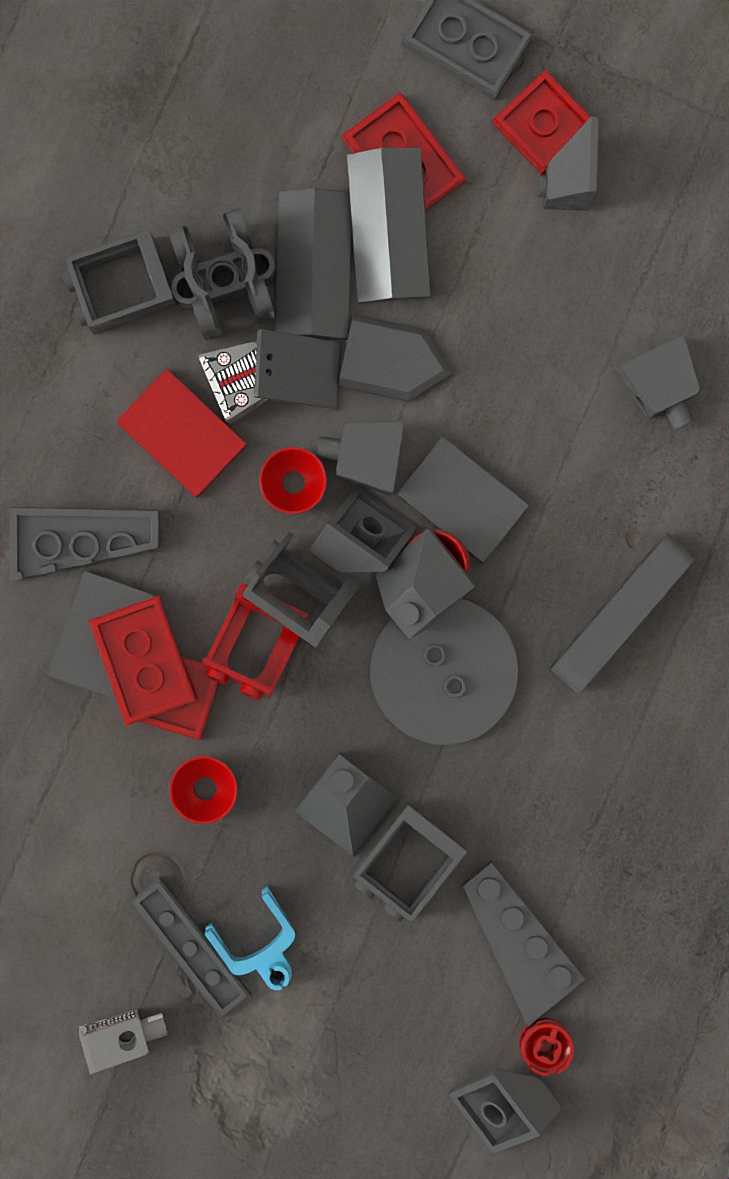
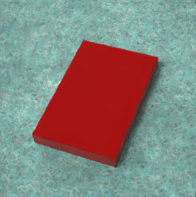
M401 92L342 135V140L353 154L379 148H421L425 212L466 182L465 176Z
M167 368L116 421L196 498L247 447V444Z
M159 595L88 620L125 726L197 701Z

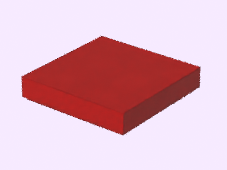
M544 70L492 119V124L543 175L552 158L591 116Z
M182 657L197 701L139 722L201 740L219 683L206 676L207 670L202 668V663Z

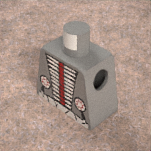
M257 342L245 343L198 356L228 425L237 422L269 401V399L254 397Z
M137 1010L79 1026V1037L90 1074L147 1055L149 1051L146 1042L168 1035L162 1013L140 1020ZM131 1031L134 1033V1037L129 1041L119 1039L123 1032Z

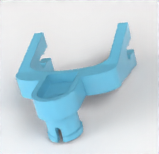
M267 886L262 889V899L282 926L281 931L273 941L253 954L244 957H234L212 922L205 926V936L234 975L248 974L257 969L269 988L281 990L282 987L288 985L292 977L291 963L283 951L294 941L295 929ZM273 969L284 974L278 979L271 976Z

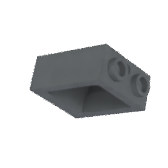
M149 229L65 258L68 269L62 272L69 291H76L80 304L75 305L81 326L88 325L93 334L177 306L154 238ZM141 251L157 298L98 318L82 272Z
M407 802L352 872V877L357 880L354 886L370 899L376 895L386 903L383 909L397 921L401 922L405 918L412 923L465 856L467 850ZM405 822L448 855L410 904H407L367 872Z

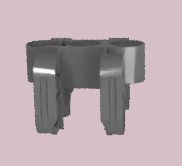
M240 208L222 214L234 252L199 263L187 226L168 231L177 260L183 271L172 280L171 292L181 308L189 311L194 310L205 341L223 336L214 306L249 295L258 324L275 319L274 310L266 288L275 280V261L267 250L252 248ZM262 260L269 264L265 274L257 275L255 261ZM221 272H230L234 275L232 283L226 287L217 286L214 283L215 277ZM188 283L194 297L186 299L180 296V289Z

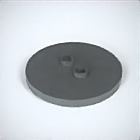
M461 599L425 631L411 639H408L395 621L391 619L381 631L373 648L370 662L371 686L377 704L383 714L404 734L428 744H460L486 733L500 721L508 710L515 695L518 681L517 655L512 640L502 624L486 609Z

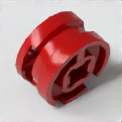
M539 1018L531 1025H526L520 1034V1052L531 1071L548 1077V1075L560 1074L568 1068L573 1059L574 1046L569 1033L561 1023L555 1019Z

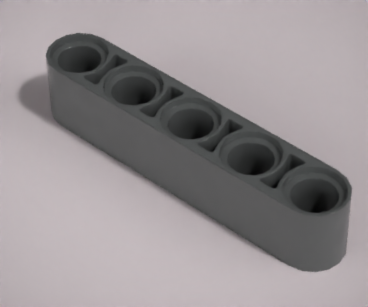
M666 533L555 660L549 670L574 692L580 693L690 567L696 557L669 533Z

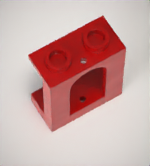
M241 582L235 594V601L207 657H204L202 661V668L207 670L206 676L215 682L226 685L230 681L241 686L240 692L251 699L260 701L261 697L270 700L300 636L284 626L263 671L254 679H249L230 670L228 666L229 655L251 611L281 624L242 596L248 585ZM282 602L308 621V613Z

